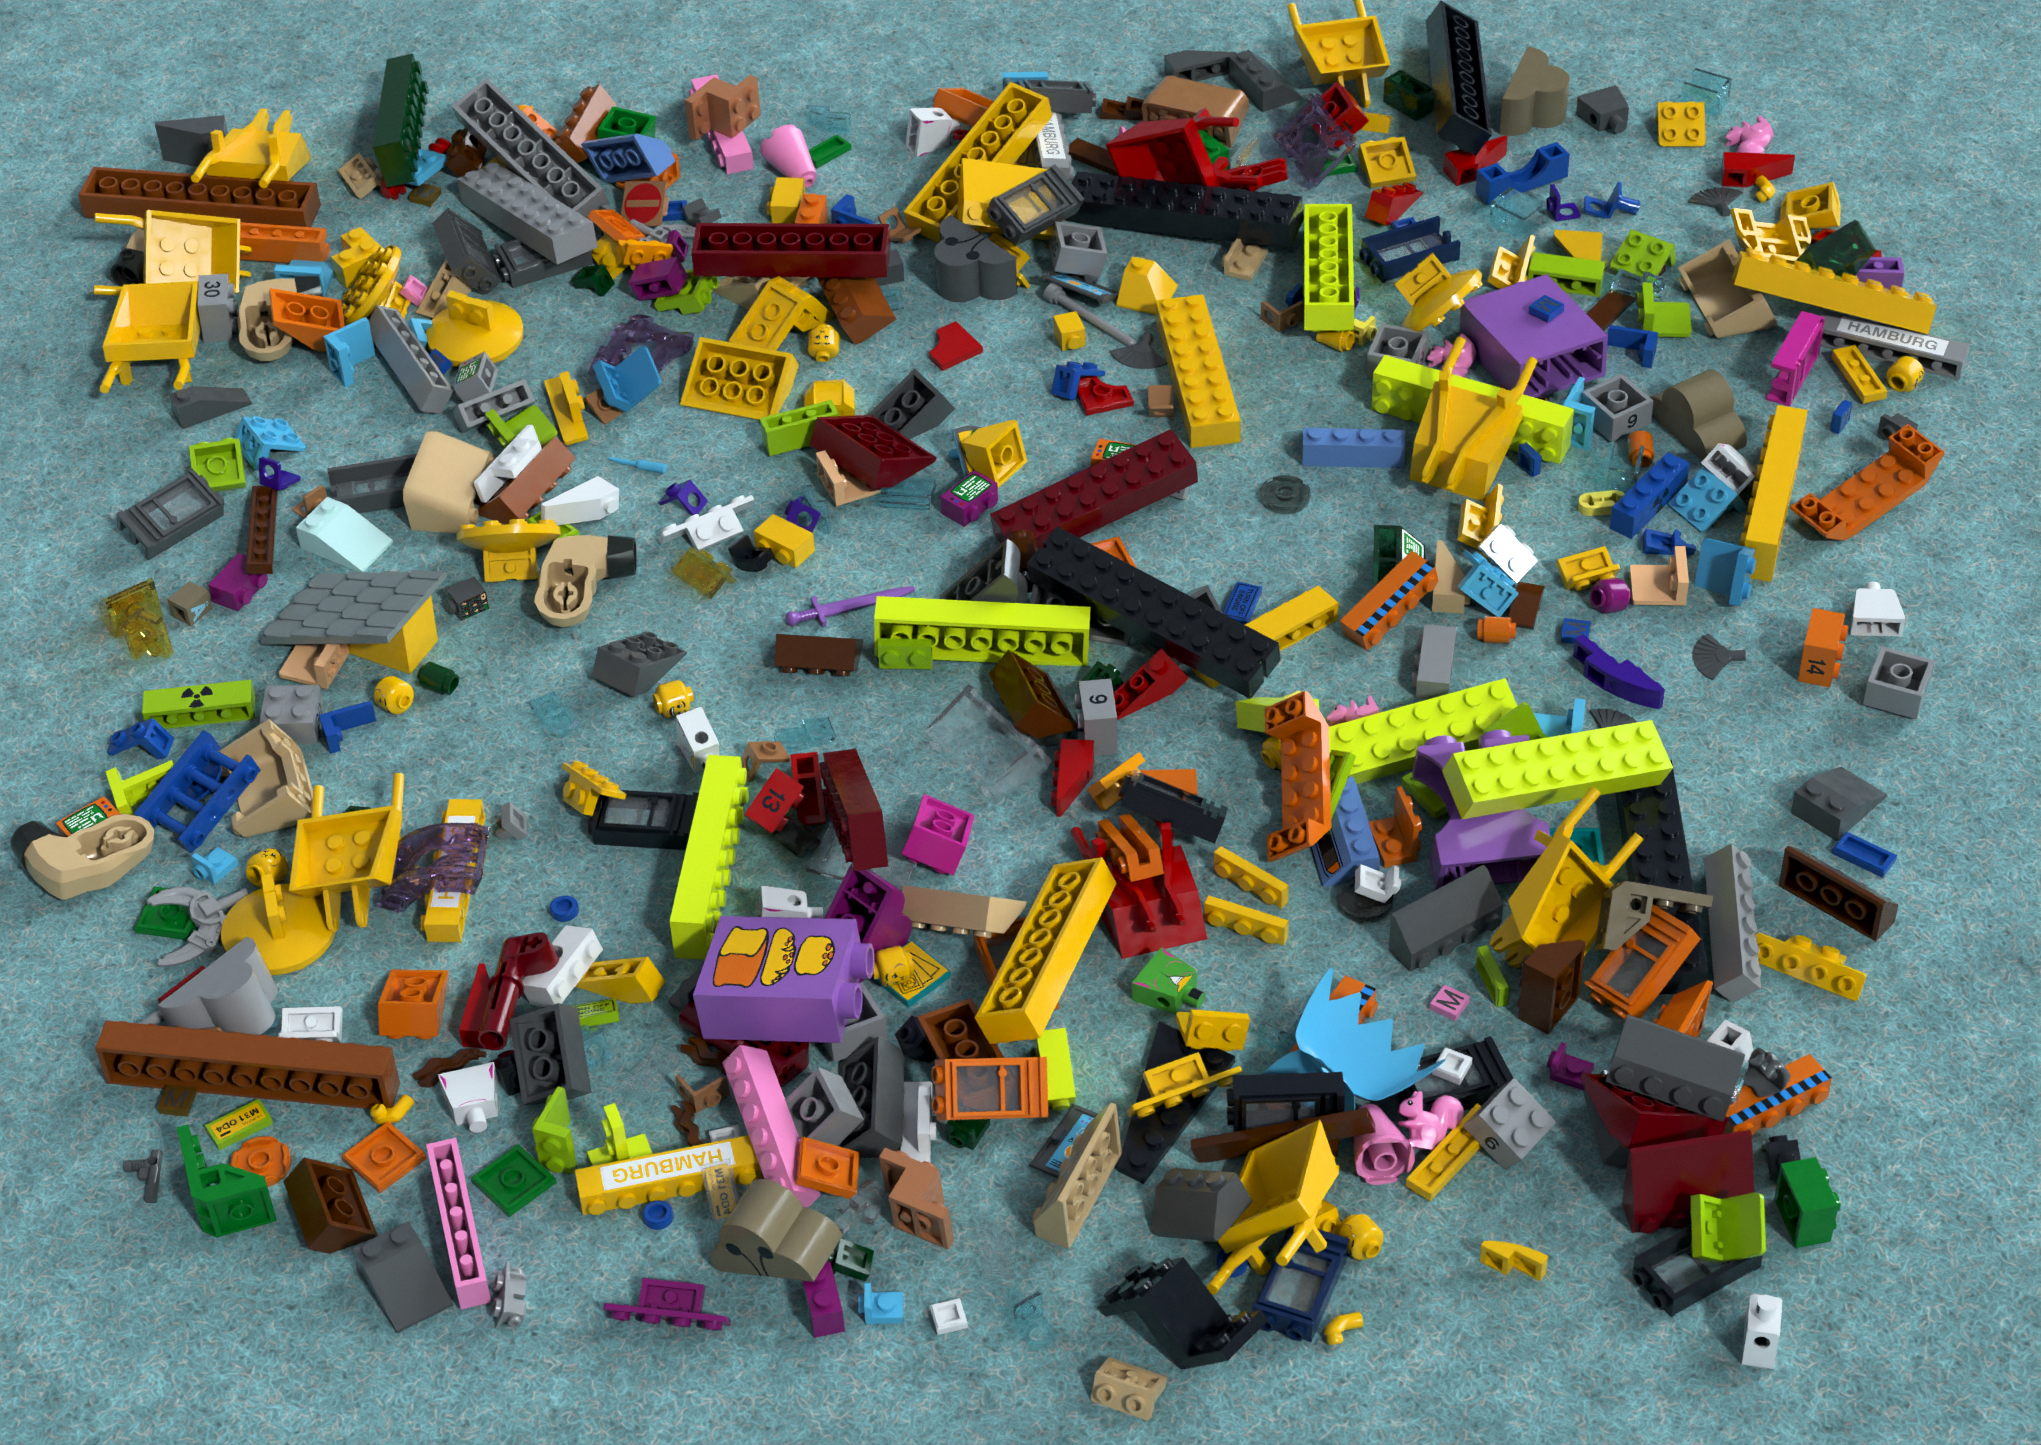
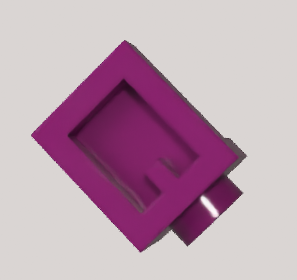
M1561 1042L1557 1052L1552 1050L1547 1062V1068L1551 1069L1550 1080L1584 1090L1585 1087L1580 1079L1582 1073L1592 1074L1594 1063L1567 1055V1044Z

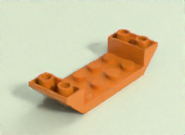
M1907 424L1889 437V451L1820 500L1810 492L1791 506V510L1824 537L1845 541L1924 487L1943 458L1944 451Z
M1307 691L1298 693L1265 708V733L1281 740L1282 829L1267 835L1268 861L1270 862L1313 846L1332 828L1329 726Z

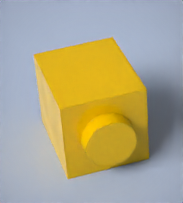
M1077 311L1053 316L1054 335L1062 351L1086 346L1085 327Z

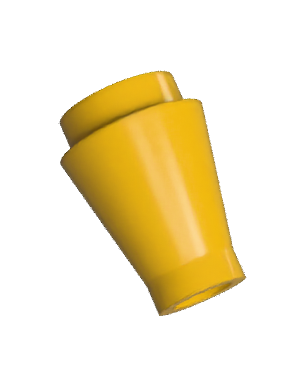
M1322 330L1317 332L1316 340L1318 343H1323L1343 352L1344 350L1350 351L1352 349L1355 335L1350 330L1345 332Z

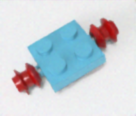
M437 138L435 143H431L428 146V151L419 149L418 172H415L414 182L406 184L420 186L445 166L446 152L451 143L446 139ZM385 180L381 182V192L388 199L397 200L399 194L403 195L406 192L405 184L387 187Z

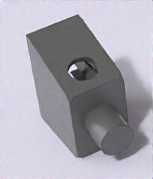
M1616 85L1577 97L1576 114L1598 132L1612 128L1616 133H1622L1627 128L1629 106Z

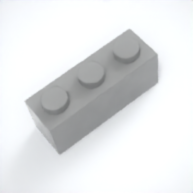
M526 379L461 403L452 412L463 434L488 424L489 421L485 413L491 409H494L503 418L529 408L535 400Z
M1425 624L1423 635H1418L1416 650L1421 651V654L1415 653L1414 669H1417L1418 672H1413L1411 688H1416V698L1431 699L1449 694L1457 627Z

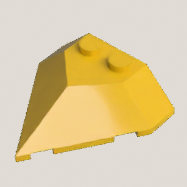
M1738 208L1730 210L1739 246L1745 252L1749 248L1760 251L1763 257L1770 258V255L1773 254L1784 257L1787 263L1794 264L1795 260L1805 262L1807 256L1805 251L1812 239L1806 217L1787 215L1778 223L1771 224L1755 222L1752 210Z

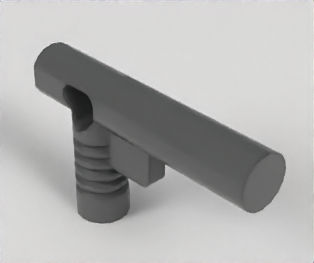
M159 1149L151 1151L150 1159L124 1161L125 1173L139 1171V1180L147 1181L146 1203L157 1202L163 1152Z

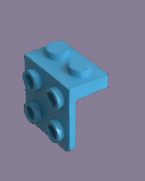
M644 346L639 347L616 367L601 360L592 365L596 373V381L603 390L605 402L609 406H614L625 412H628L661 385V378L648 348Z
M1709 538L1705 539L1701 545L1694 585L1730 596L1729 604L1740 606L1745 599H1749L1752 584H1749V581L1756 567L1757 560L1754 558L1755 548Z

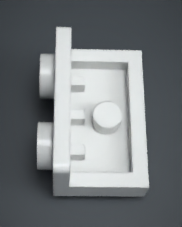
M1502 524L1494 525L1490 529L1492 532L1478 545V548L1499 569L1506 573L1511 580L1517 583L1538 560L1533 556L1534 552L1525 543L1521 544L1515 538L1516 534L1509 526Z
M341 1006L282 1008V1032L278 1033V1037H295L305 1040H325L327 1042L341 1043L343 1009Z

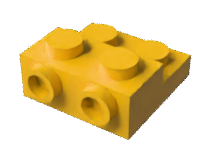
M1390 137L1381 141L1370 140L1359 145L1358 158L1363 173H1366L1370 188L1416 180V172L1405 137Z

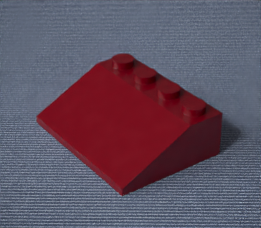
M873 415L817 417L809 444L818 452L825 450L830 459L835 460L838 467L846 469L852 477L861 479L868 488L873 490L893 487L933 464L937 458Z
M1582 1073L1580 1079L1609 1134L1620 1141L1619 1144L1626 1149L1723 1134L1728 1120L1727 1116H1725L1722 1122L1605 1082L1606 1074Z
M1750 1130L1630 1148L1622 1207L1631 1232L1649 1234L1661 1228L1672 1227L1680 1229L1687 1224H1691L1692 1195L1702 1194L1724 1199L1754 1193L1752 1133Z

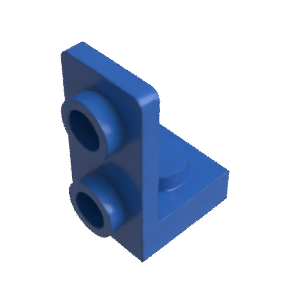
M846 194L831 209L832 224H873L872 220L856 215L855 200L851 195Z
M1610 325L1608 328L1607 345L1639 350L1638 358H1643L1642 367L1652 368L1658 332Z
M1067 361V365L1057 364L1051 394L1076 400L1080 375L1105 376V371L1098 369V364L1083 362V365L1073 361Z
M371 701L319 715L322 732L330 754L341 751L339 741H343L341 731L376 721Z
M151 718L142 723L137 722L132 727L123 731L115 732L110 738L111 743L107 753L113 756L141 744L156 759H165L168 756L174 737L154 718Z

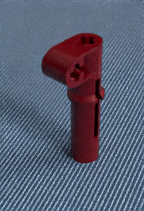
M538 932L512 937L503 942L495 974L489 979L488 983L490 993L478 1035V1042L482 1047L495 1051L501 1050L506 1046L510 1032L509 1019L513 1018L517 1001L523 995L525 988L522 982L523 977L548 972L558 964L559 956L545 933Z
M691 1001L681 1011L679 1025L703 1039L695 1002ZM703 1039L728 1056L739 1045L766 1050L780 1087L786 1085L809 1065V1042L774 1041L767 1046L759 1040Z

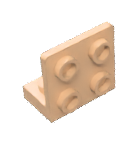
M825 450L816 453L818 477L836 507L883 492L882 488L880 490L868 488L861 479L852 477L849 471L838 467L835 460L830 459Z
M1675 546L1674 556L1669 557L1668 565H1630L1631 593L1634 605L1686 606L1689 577L1685 546Z
M296 644L279 671V677L307 685H320V688L328 689L350 654L348 644Z

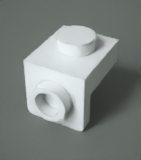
M1362 864L1355 871V892L1386 903L1400 889L1401 879L1399 878L1398 866L1393 865L1386 874Z

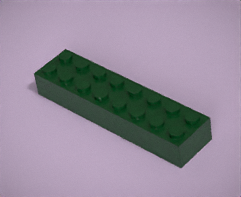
M413 53L389 58L386 62L373 150L387 187L414 182L415 172H418L417 161L420 160L418 151L421 149L420 138H423V116H426L425 105L428 104L426 95L429 94L427 82L422 80L421 64L415 60Z

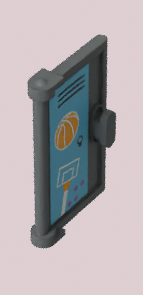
M1046 271L1041 277V280L1044 282L1050 281L1094 298L1101 304H1107L1109 300L1118 299L1119 295L1117 291L1096 284L1098 278L1084 274L1085 279L1073 274L1050 273V271Z
M1073 1104L1029 1166L1058 1179L1061 1163L1065 1158L1069 1159L1076 1136L1078 1134L1082 1135L1086 1126L1098 1113Z

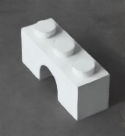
M568 925L563 928L552 942L559 956L558 964L548 972L526 976L522 981L525 987L524 994L530 1004L548 1007L557 1003H563L603 950L593 929Z

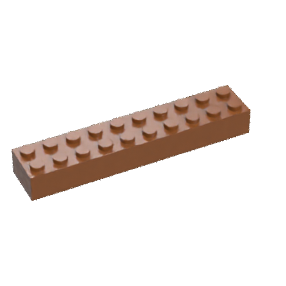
M93 167L78 195L83 215L87 218H94L95 213L131 215L145 219L146 210L236 218L240 219V222L311 227L321 207L317 183L271 180L266 188H262L259 185L260 179L203 175L198 183H194L191 180L192 174L106 167Z
M107 1020L95 1046L107 1084L165 1089L166 1085L193 1087L198 1093L371 1109L375 1104H383L385 1108L393 1107L400 1087L393 1050L384 1046L357 1045L354 1043L327 1042L325 1040H305L295 1037L284 1038L269 1035L243 1034L240 1032H222L210 1029L201 1030L180 1026L170 1027Z

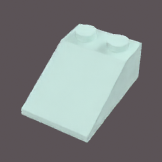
M326 497L296 527L301 549L358 572H364L393 543L390 537L350 506Z

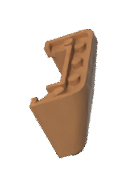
M1166 76L1145 98L1142 104L1143 121L1194 118L1200 110L1206 108L1210 114L1209 117H1237L1239 119L1237 127L1209 126L1205 128L1210 136H1217L1221 140V144L1231 148L1249 109V101L1245 93L1239 89L1220 87L1176 76Z

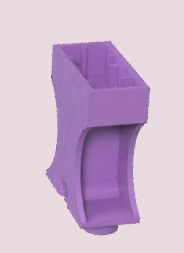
M1493 730L1481 735L1478 743L1479 749L1529 741L1530 739L1529 735L1512 736L1506 730ZM1443 735L1427 740L1423 746H1417L1412 772L1413 779L1425 784L1440 797L1446 805L1449 822L1435 835L1430 857L1435 890L1482 865L1487 867L1494 885L1522 882L1547 848L1536 841L1534 837L1537 830L1545 832L1550 836L1548 823L1534 817L1526 809L1461 819L1442 769L1453 753L1465 751L1464 743L1456 742V739L1452 736Z

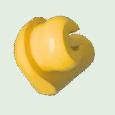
M404 1094L391 1108H385L383 1104H375L370 1109V1115L373 1117L372 1120L379 1125H383L387 1121L390 1123L399 1122L414 1105V1100Z
M1361 1312L1334 1317L1324 1328L1327 1344H1340L1344 1340L1341 1332L1363 1327Z

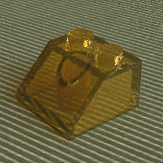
M152 578L107 597L98 603L102 620L115 638L163 618L155 583Z

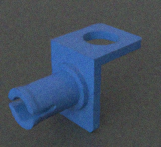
M1617 182L1607 202L1589 196L1584 198V212L1601 218L1610 219L1613 212L1617 209L1636 215L1640 208L1639 200L1622 196L1621 182ZM1590 204L1598 205L1601 210L1593 209Z

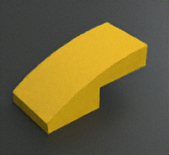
M1484 1241L1481 1244L1479 1262L1506 1276L1512 1268H1515L1541 1281L1547 1271L1548 1256L1518 1244Z

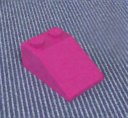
M924 794L905 841L902 854L914 863L922 862L931 866L938 873H948L954 876L966 849L975 815Z

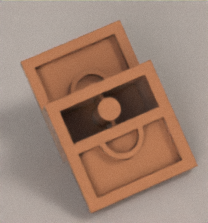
M749 75L736 86L713 77L685 100L689 138L697 141L709 130L734 138L761 116L757 77Z
M884 1148L879 1159L885 1189L891 1192L888 1198L894 1228L949 1250L954 1242L949 1209L943 1205L945 1201L939 1169L929 1162H920L912 1159L902 1151Z

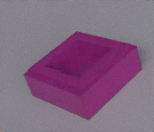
M676 229L670 231L666 244H672L673 246L671 256L673 258L678 257L680 262H684L689 246Z

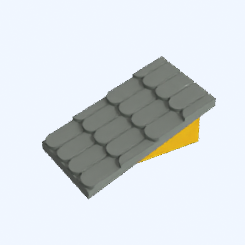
M411 570V572L383 571L381 573L349 571L347 574L320 573L310 580L305 590L296 595L294 602L281 611L279 618L267 626L264 634L260 637L261 644H348L349 652L352 655L411 674L438 641L431 595L445 580V572Z

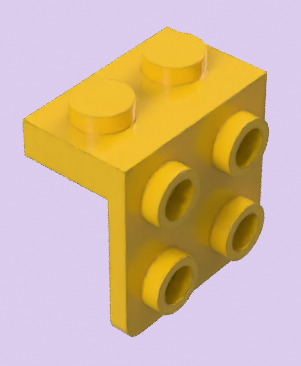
M1658 102L1654 114L1655 121H1658L1659 146L1703 147L1705 145L1704 102Z
M1191 1009L1190 1012L1176 1013L1175 1019L1186 1046L1194 1049L1218 1048L1222 1051L1244 1049L1250 1023L1247 1013Z

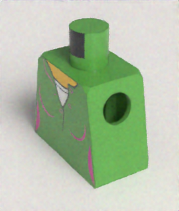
M1162 947L1132 982L1133 1001L1176 1014L1184 1003L1200 1008L1206 996L1205 992L1197 989L1196 970Z

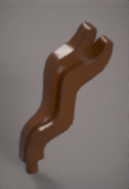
M691 1036L688 1038L690 1045L682 1044L680 1046V1051L690 1056L695 1064L716 1067L721 1073L727 1075L722 1063L727 1058V1055L723 1052L710 1051L703 1039Z
M478 1048L461 1050L451 1058H432L426 1062L421 1070L413 1073L412 1076L416 1081L421 1080L419 1082L420 1087L429 1088L436 1085L439 1081L438 1074L460 1070L468 1062L479 1060V1057H486L487 1053L480 1051Z
M682 1101L684 1111L678 1106L672 1105L671 1112L676 1117L675 1128L679 1133L687 1137L688 1147L706 1144L699 1140V1127L693 1123L695 1118L694 1107L687 1101Z

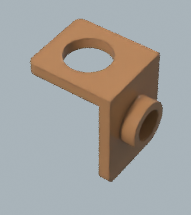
M893 207L878 216L880 224H886L887 218L890 215L896 219V226L893 229L889 228L890 241L905 243L922 231L920 227L905 228L897 207Z
M1266 301L1261 302V319L1279 333L1288 327H1294L1298 322L1304 320V303L1300 301L1279 312ZM1267 311L1271 313L1273 322L1268 318Z
M1149 385L1148 418L1173 417V386Z
M600 387L586 396L583 402L584 404L588 403L602 424H607L622 414V410L614 406L611 407L605 402L603 398L604 393Z
M320 485L303 497V501L294 506L292 511L305 519L327 497L325 487ZM303 506L305 507L306 513L302 511Z
M748 742L741 762L742 768L747 770L748 782H753L761 762H789L790 757L781 742ZM749 757L751 758L752 767L750 771L748 769Z
M680 1075L675 1077L677 1093L684 1101L689 1102L694 1107L696 1114L707 1107L716 1106L721 1099L730 1095L728 1079L725 1076L716 1079L696 1092Z

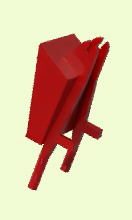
M1206 108L1200 110L1194 118L1139 122L1105 144L1118 175L1122 177L1155 179L1167 182L1175 181L1218 187L1220 184L1260 186L1262 184L1261 176H1238L1225 172L1224 170L1229 165L1228 158L1220 156L1212 165L1199 131L1209 126L1237 127L1239 119L1237 117H1209L1210 114Z
M1154 820L1162 837L1160 854L1164 874L1131 882L1125 874H1121L1118 866L1113 865L1112 861H1107L1106 842L1101 837L1091 840V849L1079 827H1073L1070 830L1071 836L1083 859L1102 857L1117 883L1101 914V918L1122 959L1155 952L1161 947L1168 949L1207 939L1198 889L1182 846H1174V833L1172 832L1171 822L1162 823Z

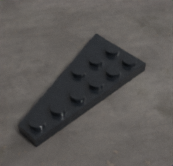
M1159 1021L1145 1071L1199 1052L1210 1077L1231 1069L1235 1063V1056L1218 1048L1194 1049L1186 1046L1180 1030ZM1144 1078L1141 1082L1136 1103L1151 1098ZM1218 1085L1209 1088L1210 1092L1201 1097L1193 1098L1192 1095L1183 1097V1102L1176 1106L1166 1108L1164 1104L1154 1108L1155 1112L1146 1117L1138 1118V1115L1132 1116L1119 1159L1118 1172L1144 1184Z

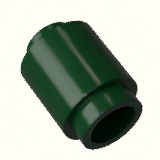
M431 661L422 665L417 674L420 686L442 695L444 693L451 695L459 684V676L453 670Z

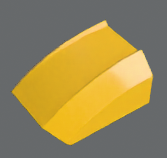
M1834 182L1787 192L1780 207V220L1787 215L1806 217L1809 229L1841 227V205Z
M844 379L814 381L805 391V406L832 400L839 416H855L854 388Z

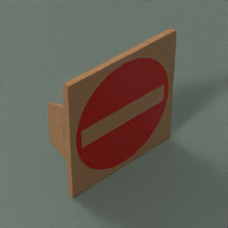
M625 181L621 216L629 223L632 219H635L648 227L662 225L663 216H667L669 199L666 196L668 181Z

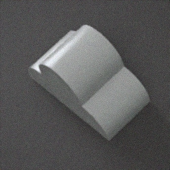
M245 937L158 1004V1007L167 1025L170 1027L180 1026L191 1029L220 1027L223 1032L261 1035L270 1028L275 1020V1011L270 1003L275 999L278 988L254 940Z

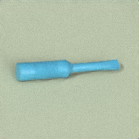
M614 457L608 458L609 461L636 466L638 469L664 474L667 469V465L663 463L645 460L631 461Z

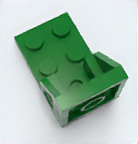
M189 1124L176 1127L191 1197L202 1232L218 1238L277 1221L265 1176L224 1163L207 1167L204 1153L197 1154L202 1152L198 1134L192 1136Z

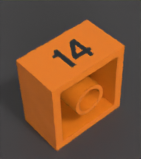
M1816 608L1812 609L1798 677L1799 682L1831 687L1832 678L1838 679L1841 663H1837L1836 660L1842 661L1845 645L1840 643V641H1846L1848 626L1843 625L1845 614Z

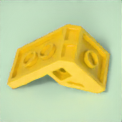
M778 276L768 281L728 341L777 351L793 326L805 332L814 329L817 325L827 324L832 320L834 314L814 296Z

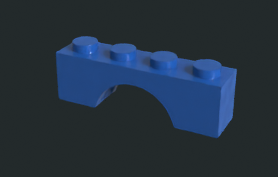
M1558 142L1538 148L1533 158L1517 171L1506 172L1498 163L1478 169L1475 193L1487 205L1566 178L1568 177L1570 154Z

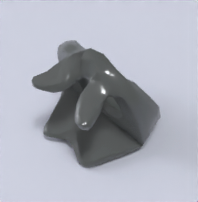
M1756 1048L1750 1055L1748 1069L1741 1083L1751 1086L1755 1095L1761 1098L1781 1092L1786 1087L1791 1076L1775 1054L1766 1052L1762 1048Z

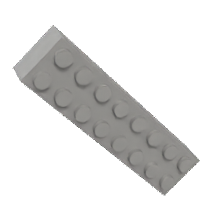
M487 77L451 106L458 121L510 171L587 219L591 210H601L603 205L609 203L604 189Z
M489 163L480 170L469 171L465 176L457 178L462 204L557 265L598 248L594 225L591 220L499 163Z

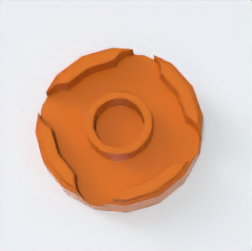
M259 1136L244 1142L238 1152L235 1150L230 1166L265 1176L267 1186L269 1187L275 1185L286 1176L290 1170L292 1159L288 1146L285 1143L278 1142L277 1138L271 1136Z

